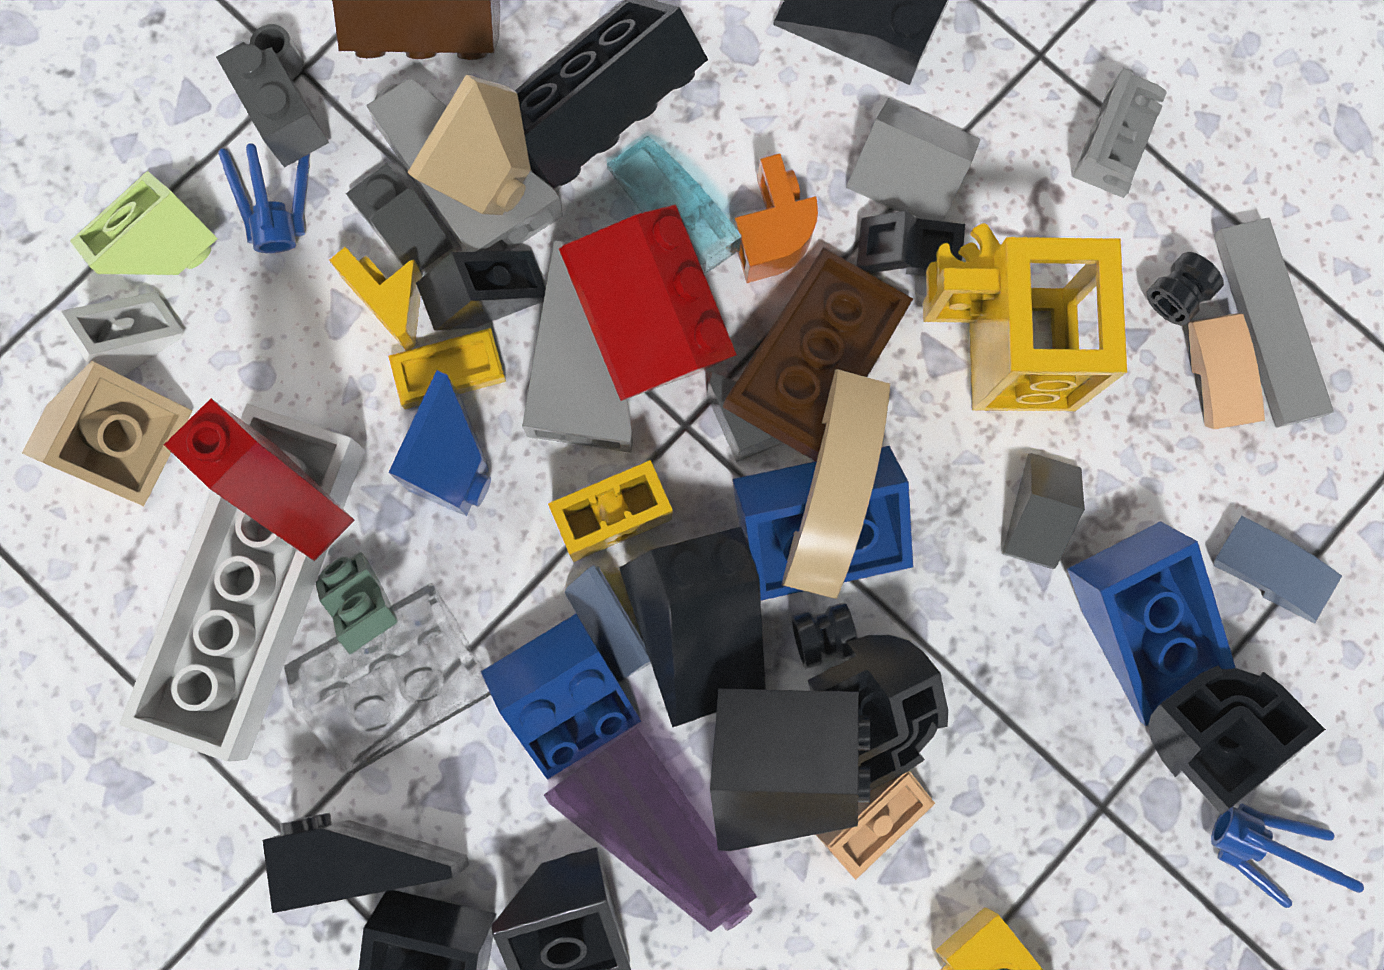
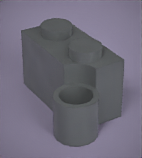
M276 24L264 25L253 33L250 38V44L242 42L216 56L261 138L284 168L329 143L293 81L302 71L304 60L289 33L283 27Z

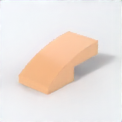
M1235 313L1190 321L1188 328L1192 373L1201 375L1205 426L1211 429H1220L1265 421L1258 364L1244 315Z

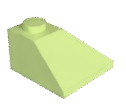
M147 171L72 238L70 242L89 267L97 274L179 275L185 268L193 269L200 265L211 252L210 245L218 238L172 191Z

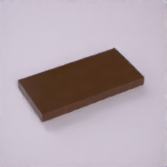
M823 247L728 394L723 408L817 462L826 427L825 424H822L835 370L839 369L868 377L913 298Z

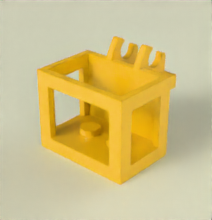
M982 223L974 227L970 233L977 240L980 250L975 243L970 242L962 246L958 252L964 257L966 262L960 261L952 255L948 243H944L939 247L936 254L937 262L930 263L926 270L927 296L923 300V322L969 323L972 410L1077 411L1127 373L1121 238L1006 237L1000 245L990 227L986 223ZM1030 263L1085 264L1064 288H1031ZM1096 287L1099 350L1079 349L1077 305ZM1032 311H1051L1052 349L1033 348Z

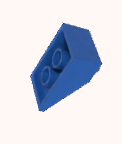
M1160 521L1067 568L1081 611L1134 712L1144 726L1149 725L1151 715L1163 701L1200 673L1218 665L1221 669L1236 668L1200 547L1195 539Z

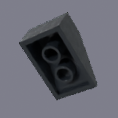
M784 0L774 20V26L910 85L949 0Z
M742 527L651 549L619 567L672 728L716 713L718 689L766 690L760 579Z
M330 813L280 823L282 834L262 840L272 913L452 879L469 866L466 854L351 820L332 823Z
M396 890L385 891L363 928L358 970H488L493 942L491 925L496 920L497 913Z

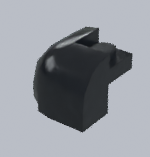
M867 635L848 641L847 645L851 659L807 680L810 691L858 692V715L870 716V751H858V766H870V791L910 771L923 762L925 759L920 753L922 749L934 737L937 729L948 727V706L941 672L916 645L909 640L892 635Z
M1219 665L1200 673L1163 701L1151 715L1148 725L1151 741L1161 760L1174 777L1183 772L1221 815L1263 784L1326 730L1280 683L1265 672H1262L1259 676L1238 668L1221 669Z

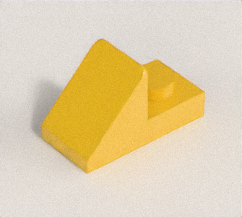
M344 247L329 259L330 263L406 351L411 350L416 344L421 298L416 282L422 278V274L416 262L410 260L386 279L366 255L358 261Z

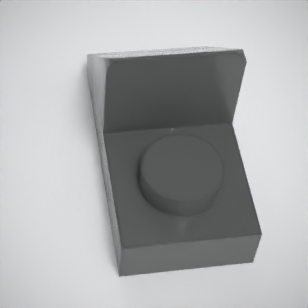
M388 163L345 193L353 206L402 266L410 260H414L421 272L453 248L452 243L412 187L407 188Z

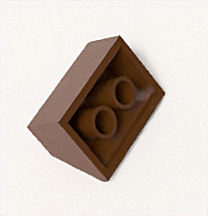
M332 0L338 50L354 51L355 56L359 58H378L384 56L386 52H406V56L412 59H428L436 56L437 53H456L460 59L478 60L485 58L487 53H494L499 40L500 0Z

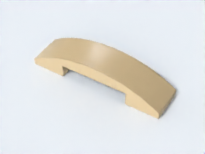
M839 369L835 370L822 424H825L826 427L800 531L794 532L781 585L837 599L856 549L873 489L886 425L890 383Z

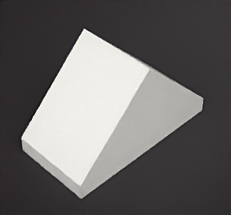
M157 292L61 310L57 317L88 363L91 361L96 362L122 376L180 340L184 334Z

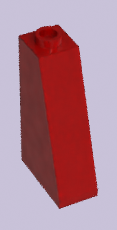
M212 398L163 444L210 490L313 561L355 521L276 444Z

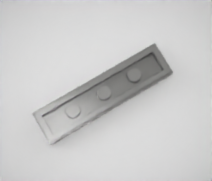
M1270 217L1221 228L1214 234L1238 311L1244 315L1258 364L1259 376L1276 428L1324 417L1333 413L1334 410Z

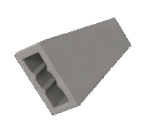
M412 78L399 85L393 84L385 87L376 95L374 101L366 105L377 129L407 172L447 107ZM531 171L523 182L526 189L521 200L511 211H505L503 215L481 214L412 177L463 252L511 251L563 217L560 197L552 187Z
M580 237L570 238L568 242L554 240L522 427L529 438L631 453L633 438L628 400L620 401L559 251L560 247Z

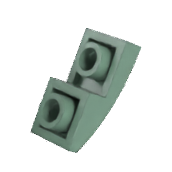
M362 552L351 559L341 557L335 560L322 571L321 579L316 581L319 601L331 615L336 638L349 655L398 623L392 605L379 579Z

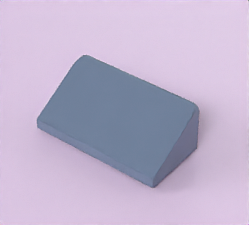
M591 566L566 588L565 594L617 681H623L651 664L644 642L599 566Z

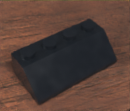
M624 0L515 90L518 95L532 173L553 189L571 182L581 172V166L597 153H602L612 148L618 142L619 135L631 124L650 116L656 110L657 103L672 90L685 86L694 78L695 71L707 62L708 58L680 7L655 0Z

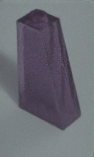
M638 727L633 728L543 795L552 807L708 931L712 932L720 925L728 931L752 913L753 909L749 903L757 898L753 888L726 851H718L715 835Z

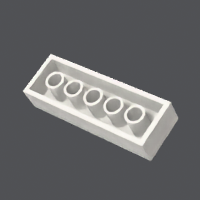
M246 403L240 419L276 444L344 509L365 450L351 437ZM211 491L119 725L226 762L248 760L328 548L313 561Z

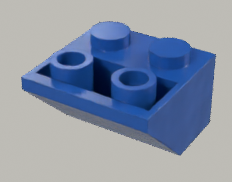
M574 614L480 671L498 712L547 780L641 722L577 614Z

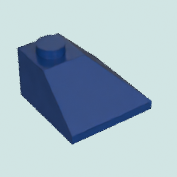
M436 370L388 473L409 492L467 516L471 506L479 507L488 492L491 477L486 474L489 467L462 398L448 375Z

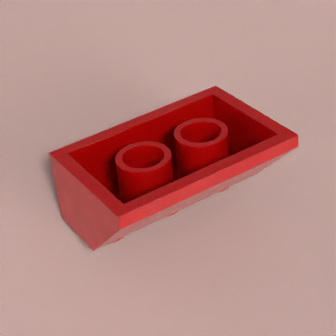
M676 204L635 214L559 248L620 401L692 376L737 355Z

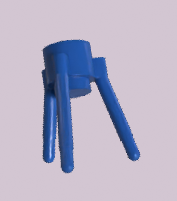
M253 143L247 144L248 166L256 205L253 206L252 212L227 149L221 148L218 151V155L243 219L247 242L253 244V249L259 253H280L295 248V236L305 235L303 212L310 154L298 160L292 211L290 213L286 211L284 203L268 201L256 145Z
M1243 803L1238 808L1233 806L1223 815L1220 814L1214 825L1211 844L1221 849L1218 853V859L1235 867L1284 908H1290L1292 900L1247 861L1253 859L1259 862L1269 852L1354 892L1361 893L1364 890L1362 882L1274 841L1272 831L1266 829L1265 826L1326 841H1332L1335 837L1331 830L1262 813Z

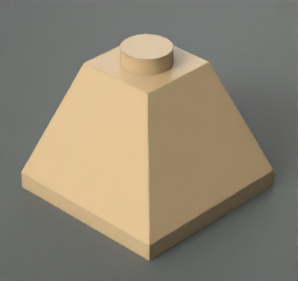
M466 74L407 173L416 180L481 214L503 215L505 211H511L524 195L526 186L523 182L531 171L517 93L508 86Z
M91 361L46 405L22 454L144 507L171 454L163 444L188 421L193 410Z

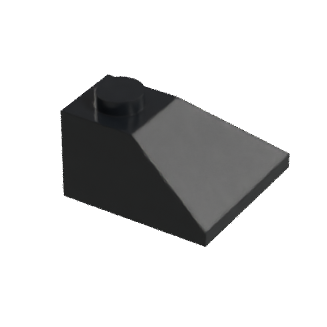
M597 847L570 853L564 857L541 863L491 925L492 935L507 970H631L611 889Z

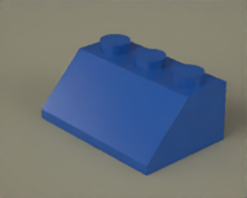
M890 445L881 448L867 512L844 582L913 568L909 481ZM815 461L732 479L739 526L742 527L760 579L761 601L803 592V590L781 584L794 532L800 531L817 463Z

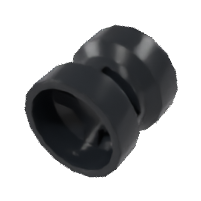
M1193 252L1183 253L1172 264L1170 268L1171 274L1168 277L1158 278L1146 292L1147 299L1153 309L1165 320L1179 326L1187 325L1200 311L1199 304L1202 301L1211 300L1224 286L1223 277L1216 266L1207 258Z
M845 602L829 606L825 613L813 615L808 611L792 615L791 621L794 638L805 669L822 665L825 658L837 656L842 660L851 658L847 642L858 637L852 615Z

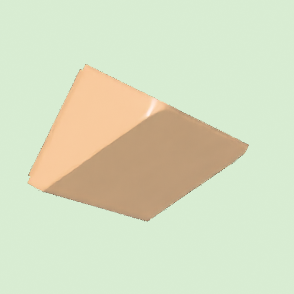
M908 771L871 790L870 803H858L857 827L816 834V837L856 880L911 828L935 802L912 773Z

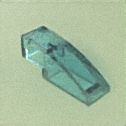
M646 136L607 163V169L641 213L676 204L704 275L740 251L742 235L692 176L649 136Z

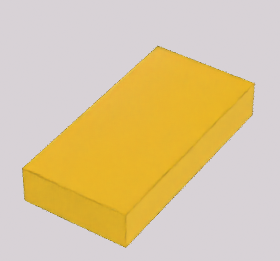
M491 328L388 356L400 403L404 410L420 406L436 370L448 375L459 394L506 382Z

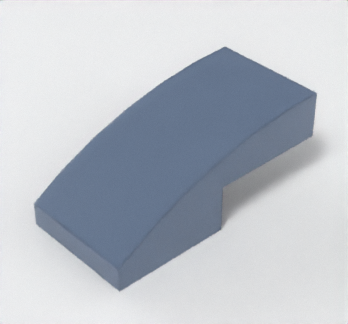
M1242 515L1214 562L1215 567L1265 591L1263 598L1314 624L1342 578L1341 574L1314 555Z

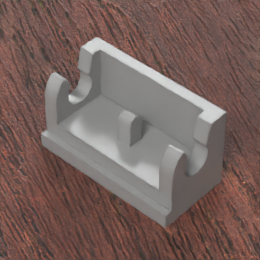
M1124 67L1105 94L1072 176L1075 179L1122 198L1129 193L1140 159L1156 119L1163 107L1158 102H1163L1167 91L1158 84L1133 75V71Z

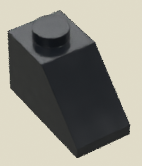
M531 251L451 252L416 282L434 331L479 327L544 302L546 290Z

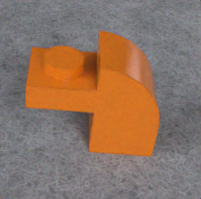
M781 154L760 159L757 182L766 209L735 217L732 238L746 283L776 276L794 267L807 252L817 223L818 204L816 196L800 200V189L795 172L792 169L785 170Z

